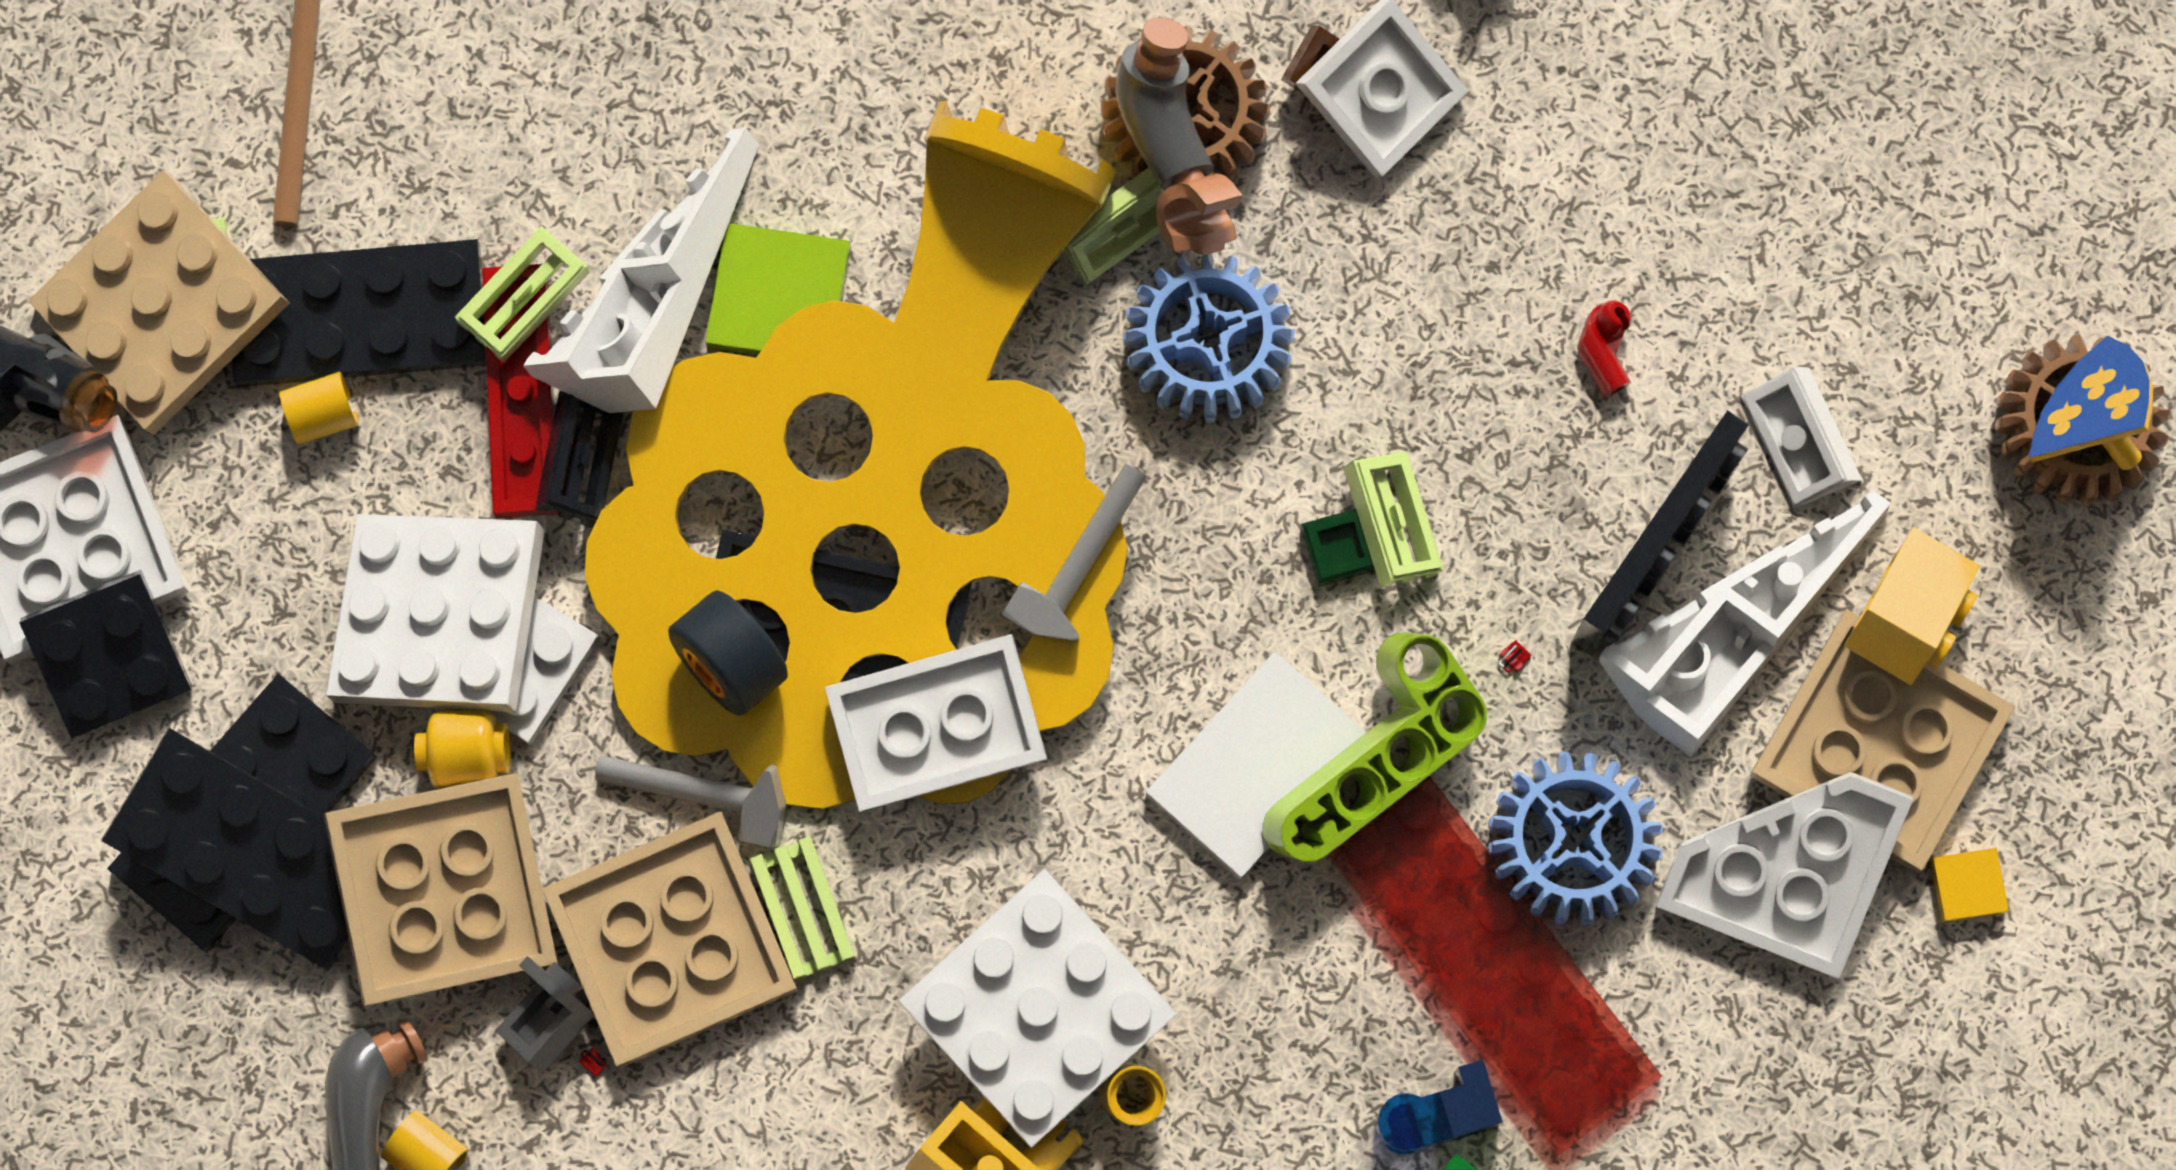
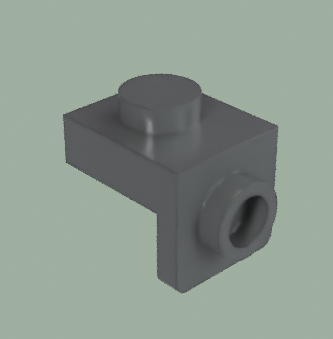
M527 956L519 966L537 983L495 1032L528 1063L543 1074L595 1014L575 997L583 986L562 967L553 962L545 971Z

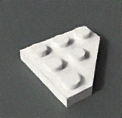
M1849 772L1680 843L1656 902V907L1840 979L1913 798L1911 795Z

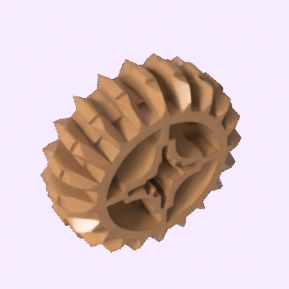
M1186 25L1184 28L1188 33V42L1183 51V56L1187 60L1189 68L1198 70L1188 78L1186 84L1187 101L1193 103L1197 99L1196 116L1192 117V120L1202 143L1207 146L1214 143V145L1205 148L1214 166L1213 171L1218 170L1220 174L1225 175L1232 181L1237 177V168L1233 159L1242 164L1250 165L1255 158V151L1250 144L1263 143L1266 138V129L1259 122L1269 118L1270 105L1259 101V99L1266 94L1267 85L1262 79H1250L1256 71V63L1252 58L1234 63L1239 51V45L1235 43V40L1227 43L1221 50L1215 48L1216 32L1212 29L1208 30L1204 34L1202 43L1192 41V28ZM1120 56L1116 60V70L1118 68L1122 56ZM1116 76L1107 77L1104 84L1105 92L1113 98L1101 102V116L1112 121L1104 126V137L1107 141H1121L1114 149V157L1118 162H1126L1137 156L1131 168V175L1135 178L1146 170L1148 166L1137 150L1119 109L1115 92ZM1220 81L1231 93L1237 109V116L1231 129L1220 122V114L1209 104L1214 97V89Z
M2080 334L2073 335L2069 339L2066 351L2058 341L2053 339L2044 345L2043 357L2033 351L2024 356L2021 360L2024 371L2013 369L2005 379V382L2012 391L2002 392L1997 398L1996 405L2009 414L1997 419L1995 430L2002 434L2015 435L2000 447L2001 455L2003 456L2022 454L2023 459L2013 470L2015 476L2023 477L2031 468L2040 475L2033 485L2034 493L2041 494L2053 482L2058 485L2056 490L2058 504L2067 503L2075 488H2078L2079 499L2083 506H2091L2096 502L2099 491L2108 501H2115L2122 495V485L2132 490L2136 489L2144 481L2141 470L2151 472L2157 467L2160 460L2153 450L2162 449L2168 443L2169 437L2165 432L2156 427L2165 424L2169 420L2170 410L2153 406L2148 431L2129 436L2142 454L2141 461L2129 470L2120 469L2115 461L2096 466L2072 463L2068 460L2075 451L2032 463L2029 459V453L2037 426L2034 413L2035 405L2043 410L2055 390L2047 382L2061 376H2066L2075 364L2089 352ZM2099 337V338L2094 342V344H2093V346H2092L2091 349H2093V348H2094L2099 342H2101L2104 338ZM2145 363V365L2147 366L2148 372L2150 373V372H2151L2150 364H2146V363ZM2153 385V403L2164 394V386ZM2102 444L2088 447L2102 454L2107 451Z

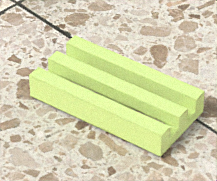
M1149 167L1108 196L1102 209L1096 211L1066 246L1064 252L1073 263L1072 268L1086 285L1160 233L1157 223L1156 204L1158 196L1165 190L1161 188Z
M540 226L455 316V319L465 330L470 331L482 345L487 346L499 360L505 363L590 273L589 268L544 227ZM547 248L552 253L549 258L522 284L485 325L479 322L478 319L535 258ZM565 264L568 268L501 339L496 337Z
M1407 451L1355 460L1345 466L1343 469L1380 587L1390 586L1397 581H1401V583L1411 582L1418 577L1426 579L1444 571ZM1385 470H1389L1399 503L1394 501ZM1405 526L1407 527L1409 537L1417 559V562L1415 563L1413 562L1412 555L1403 530V527Z
M811 836L798 840L799 842L796 844L776 848L774 852L769 854H760L750 858L795 981L856 959ZM801 856L805 857L838 947L837 951L826 954L792 861ZM777 865L781 867L814 957L813 960L803 964L768 870Z

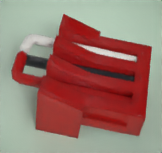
M1515 640L1499 653L1502 659L1498 664L1508 673L1513 669L1518 672L1530 659L1531 654Z

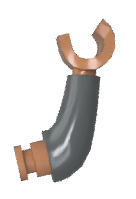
M1163 17L1152 18L1144 24L1140 41L1128 45L1122 54L1117 68L1116 97L1126 128L1137 150L1161 188L1165 190L1158 196L1156 204L1157 223L1162 237L1174 252L1193 250L1195 253L1204 256L1224 250L1225 243L1237 239L1235 225L1228 216L1226 209L1239 206L1243 195L1225 175L1218 173L1209 175L1213 171L1214 166L1198 135L1187 104L1186 84L1189 77V64L1183 56V51L1188 42L1187 31L1181 24L1172 19Z
M407 1019L397 1023L398 1031L390 1034L386 1029L373 1036H370L364 1028L354 1031L342 1041L330 1058L325 1079V1102L333 1170H379L381 1106L386 1096L395 1092L393 1079L407 1072L406 1063L413 1060L417 1065H421L428 1060L419 1036Z

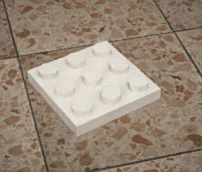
M119 415L0 462V650L4 660L9 664L33 655L19 624L21 617L138 570H142L157 605L189 592L127 428Z
M357 514L326 696L334 703L516 712L545 529L537 521Z
M1045 868L899 1000V1004L1030 1148L1036 1145L1177 1015L1172 1007Z

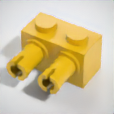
M983 1096L972 1110L960 1101L919 1148L905 1169L1059 1170L1072 1153L1081 1147L1083 1139L1072 1128L1061 1142H1057L1056 1137L1068 1124L1063 1119L1032 1148L1027 1146L1020 1153L1002 1137V1134L1010 1125Z

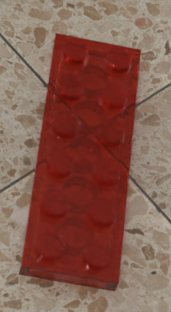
M1430 775L1327 855L1557 1157L1662 1077L1540 917L1530 914L1531 906L1526 899L1522 897L1515 902L1509 897V893L1515 885L1509 877L1503 880L1496 878L1495 870L1499 867V864L1492 855H1489L1488 850Z

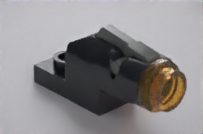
M0 326V432L22 411L26 414L62 425L74 432L89 431L93 433L103 429L108 424L116 410L118 395L116 389L109 385L106 376L99 373L96 367L80 355L72 353L48 334L27 338L9 328Z

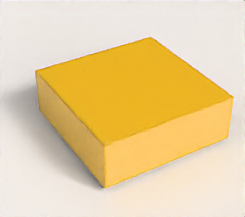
M1997 848L1938 856L1929 860L1941 923L1995 916L2009 912Z

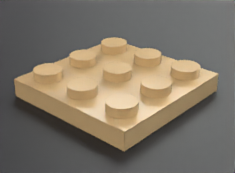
M162 170L28 300L75 353L96 367L99 373L98 378L141 427L153 435L290 304L175 178L165 170Z
M1846 609L1749 776L1786 798L1849 772L1911 795L1913 798L1912 804L1889 858L1919 874L1925 867L2016 706L1942 663L1937 670L1926 664L1913 684H1907L1844 647L1860 617Z
M518 773L323 814L363 1006L521 972L524 970L519 965L527 956L540 967L551 965L553 962L557 963Z
M721 811L542 888L618 1069L798 991Z

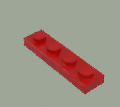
M530 264L484 312L485 324L542 264ZM503 266L482 268L483 287ZM549 280L496 337L501 339L549 288ZM550 315L505 363L499 360L486 346L493 514L496 519L558 514V511L553 509L544 512L535 508L555 413L554 387L532 377L523 366L533 352L546 355L552 348Z

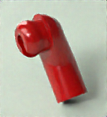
M1616 300L1598 305L1588 314L1577 344L1578 354L1604 398L1612 396L1631 384V380L1616 357V352L1624 332L1630 327L1631 314L1626 305Z

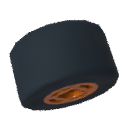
M715 590L708 594L668 629L670 642L689 672L715 701L727 711L737 716L746 714L788 678L787 665L768 634L741 604L722 591Z

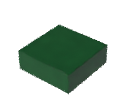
M1356 509L1301 524V531L1318 587L1375 572Z

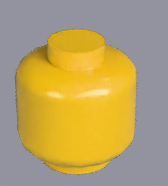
M444 709L436 711L430 716L426 733L415 734L414 758L417 772L428 771L430 781L436 790L500 777V774H508L511 765V745L507 723H498L492 711L482 709Z

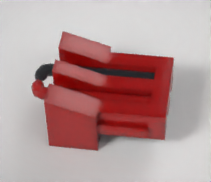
M593 1048L589 1051L584 1050L581 1053L582 1058L579 1062L596 1077L608 1066Z

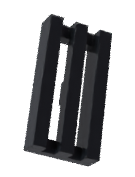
M559 391L535 505L536 509L544 512L553 509L558 511V517L567 520L575 517L581 519V525L589 528L594 527L601 510L605 507L623 412L608 413L576 398L572 394ZM580 406L563 492L560 495L577 408ZM595 413H599L602 415L585 502L583 503L578 501L584 468L588 463Z

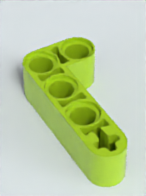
M1403 632L1387 637L1380 645L1376 655V668L1381 679L1400 707L1273 804L1266 812L1262 823L1263 837L1266 844L1275 853L1304 862L1317 861L1325 857L1472 743L1483 732L1487 722L1485 703L1452 653L1439 638L1428 634ZM1416 645L1423 655V666L1419 674L1411 679L1405 672L1404 658L1408 650ZM1452 697L1457 703L1459 716L1453 727L1446 730L1440 722V710L1445 701ZM1403 736L1409 745V756L1404 765L1396 769L1390 760V749L1393 742ZM1354 775L1359 782L1360 793L1354 804L1345 808L1340 800L1339 790L1342 782L1347 777ZM1325 813L1331 817V820L1320 818V816ZM1297 818L1308 820L1301 828V833L1305 838L1302 842L1291 839L1298 832L1297 826L1294 823Z

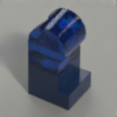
M1483 1059L1460 1066L1455 1070L1454 1074L1458 1083L1456 1087L1424 1097L1404 1093L1397 1094L1388 1099L1379 1110L1375 1121L1376 1135L1380 1143L1390 1152L1400 1155L1412 1154L1499 1127L1503 1120Z

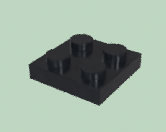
M142 570L21 617L19 621L71 739L192 689L187 671Z

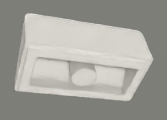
M1793 367L1741 395L1794 509L1862 480L1809 368Z

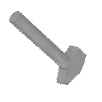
M1124 464L1046 594L1044 595L1021 582L1002 615L1035 636L1073 642L1078 641L1079 634L1064 612L1147 477L1133 467Z
M602 755L598 759L595 769L596 781L741 812L738 837L740 841L765 847H776L780 842L786 802L778 768L775 765H770L761 774L753 788H747Z

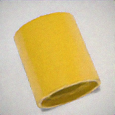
M341 372L279 391L282 408L297 445L359 426L356 411L352 412L347 400L351 396Z
M1124 1063L1100 1085L1099 1098L1104 1110L1111 1117L1128 1125L1140 1126L1152 1122L1160 1115L1166 1102V1089L1163 1081L1154 1071L1134 1063ZM1140 1076L1148 1088L1147 1100L1139 1110L1124 1112L1117 1102V1089L1126 1078Z
M415 1110L405 1118L389 1138L380 1157L397 1170H450L454 1164L460 1168L469 1153V1149L418 1110Z

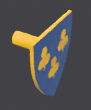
M2106 336L2083 356L2057 385L2041 412L2033 435L2029 459L2032 463L2099 444L2105 447L2122 470H2129L2141 461L2142 454L2129 436L2148 431L2153 407V383L2147 366L2130 346L2110 336Z

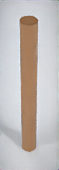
M295 0L273 214V225L280 227H298L320 0Z

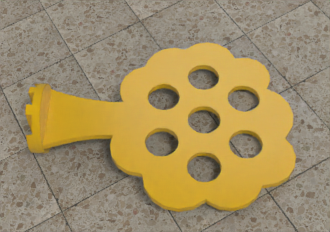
M940 101L936 107L924 138L927 145L920 234L910 280L895 321L892 322L867 305L833 300L803 307L779 324L756 358L716 352L682 360L672 367L656 409L638 410L632 413L626 453L633 486L627 487L601 510L586 542L585 579L596 610L619 634L611 677L618 708L634 731L667 752L699 757L728 750L730 758L752 786L756 784L761 774L770 765H775L778 768L786 805L826 809L856 800L825 687L840 683L846 673H849L851 668L865 658L891 655L911 663L957 650L950 641L947 619L949 608L958 591L973 581L996 578L1008 580L1017 587L1021 582H1024L1045 595L1105 497L1102 490L1086 477L1085 443L1072 414L1048 391L1020 380H988L1003 344L1043 276L1096 211L1102 209L1116 171L1103 159L1097 174L1069 158L1065 139L1041 128L1035 143L1009 133L1003 114L981 107L975 122L953 117L947 101ZM827 395L844 397L860 406L870 420L873 434L870 454L861 468L847 478L830 482L812 479L800 472L789 458L786 444L788 425L796 411L810 400ZM961 449L982 451L995 459L1006 473L1009 487L1007 505L998 521L983 532L966 536L948 533L935 525L925 512L921 496L924 477L933 462L948 452ZM719 472L739 475L749 481L761 496L764 510L762 529L754 543L739 555L723 559L705 557L691 549L681 535L678 522L680 501L688 488L703 476ZM1121 520L1064 612L1067 619L1078 632L1079 640L1073 642L1032 634V638L1027 646L1018 655L1040 732L1064 727L1089 710L1109 680L1114 645L1105 609L1123 582L1128 553ZM852 526L873 528L886 536L896 549L900 566L897 585L888 599L872 610L859 613L841 611L825 602L816 589L812 573L815 552L823 541L837 530ZM715 590L730 595L737 602L751 600L764 603L775 610L786 625L790 641L787 660L785 661L788 678L750 711L741 716L727 711L712 698L686 668L669 639V627ZM1010 771L918 797L941 805L970 803L994 791Z

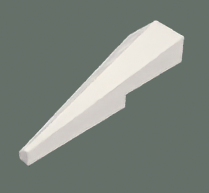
M747 128L730 130L724 136L727 143L725 150L706 173L704 170L696 168L685 180L690 192L671 213L660 209L599 277L603 286L581 315L576 311L570 310L559 322L564 334L548 353L541 355L533 352L528 357L523 366L532 377L570 395L572 394L576 398L608 413L656 409L759 147Z
M1872 491L1863 498L1861 503L1832 520L1829 517L1816 524L1810 533L1782 548L1780 545L1700 592L1697 599L1667 617L1661 615L1649 622L1643 631L1616 646L1613 643L1600 654V664L1635 714L1667 741L1692 758L1886 515L1891 503L1875 491Z

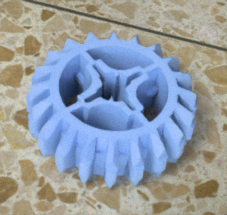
M1212 253L1202 255L1201 269L1192 270L1190 261L1187 257L1182 256L1177 259L1178 277L1176 278L1168 270L1159 267L1154 272V279L1160 291L1151 286L1141 285L1137 290V298L1145 307H1129L1126 313L1127 321L1133 326L1138 327L1125 331L1123 334L1124 346L1138 349V351L1133 352L1127 358L1129 370H1147L1139 379V388L1144 393L1152 391L1160 384L1163 386L1157 397V406L1159 408L1166 409L1169 407L1175 397L1182 399L1179 416L1184 420H1188L1191 417L1194 404L1205 405L1204 419L1207 423L1215 422L1216 405L1224 403L1228 415L1232 419L1239 418L1241 416L1239 397L1241 396L1251 406L1255 408L1260 407L1263 404L1264 397L1257 383L1266 389L1277 390L1280 386L1281 378L1272 368H1289L1291 363V354L1280 348L1294 342V330L1286 326H1280V324L1290 318L1289 306L1287 304L1270 305L1276 299L1279 288L1275 283L1266 284L1259 289L1255 288L1261 274V270L1257 266L1249 268L1243 277L1236 275L1238 258L1234 257V255L1228 256L1225 260L1224 270L1213 268L1214 258ZM1207 293L1230 297L1243 305L1250 313L1244 315L1241 309L1233 312L1220 311L1212 306ZM1185 299L1188 307V323L1181 329L1171 332V339L1157 343L1156 332L1163 316L1173 305ZM1200 314L1205 327H1214L1213 334L1217 330L1222 332L1219 334L1217 359L1212 347H1204V340L1200 344L1196 343L1199 335ZM1260 331L1261 347L1255 359L1246 369L1233 376L1228 353L1233 347L1246 342L1247 335ZM1174 360L1176 364L1184 362L1198 363L1206 369L1211 381L1214 382H1203L1188 378L1173 369L1168 364V361Z
M1569 752L1559 753L1556 762V774H1553L1548 763L1543 758L1535 760L1532 769L1537 783H1534L1527 775L1517 772L1511 779V783L1521 798L1511 793L1501 792L1496 800V804L1503 811L1510 814L1511 817L1492 816L1488 822V829L1495 833L1507 835V839L1495 840L1489 843L1487 847L1490 856L1500 857L1509 855L1510 861L1503 863L1495 870L1494 875L1498 881L1506 880L1516 874L1521 881L1513 887L1509 893V898L1513 902H1517L1523 898L1528 890L1533 892L1538 897L1531 905L1529 913L1536 918L1544 911L1547 902L1557 905L1553 918L1554 924L1563 926L1566 923L1570 907L1577 908L1578 921L1582 927L1590 926L1593 923V905L1597 904L1600 912L1607 920L1614 919L1618 915V908L1613 896L1616 895L1623 903L1633 906L1640 897L1629 880L1639 885L1649 886L1655 878L1650 869L1639 862H1658L1662 858V849L1655 845L1644 843V839H1652L1663 832L1662 824L1655 821L1641 822L1640 818L1655 808L1656 803L1651 797L1644 798L1634 803L1630 796L1636 792L1641 785V781L1634 776L1628 779L1623 787L1616 784L1613 780L1619 773L1621 766L1615 761L1610 762L1603 775L1594 773L1596 765V755L1594 753L1585 754L1580 770H1573L1572 758ZM1576 789L1595 794L1603 800L1587 811L1577 812L1568 809L1560 801L1554 803L1547 795L1559 790ZM1530 808L1541 818L1539 823L1547 831L1550 840L1549 849L1534 864L1529 860L1523 842L1524 820ZM1616 814H1618L1623 823L1627 838L1626 856L1620 871L1609 861L1611 854L1606 850L1601 839L1602 828ZM1593 819H1598L1588 832L1589 835L1584 842V846L1588 850L1587 852L1580 853L1577 846L1574 852L1566 850L1557 859L1552 858L1562 846V841L1566 836L1563 826L1571 825L1573 832L1577 825L1584 828ZM1573 865L1582 868L1591 877L1596 875L1603 884L1588 889H1570L1559 886L1547 878L1562 867Z

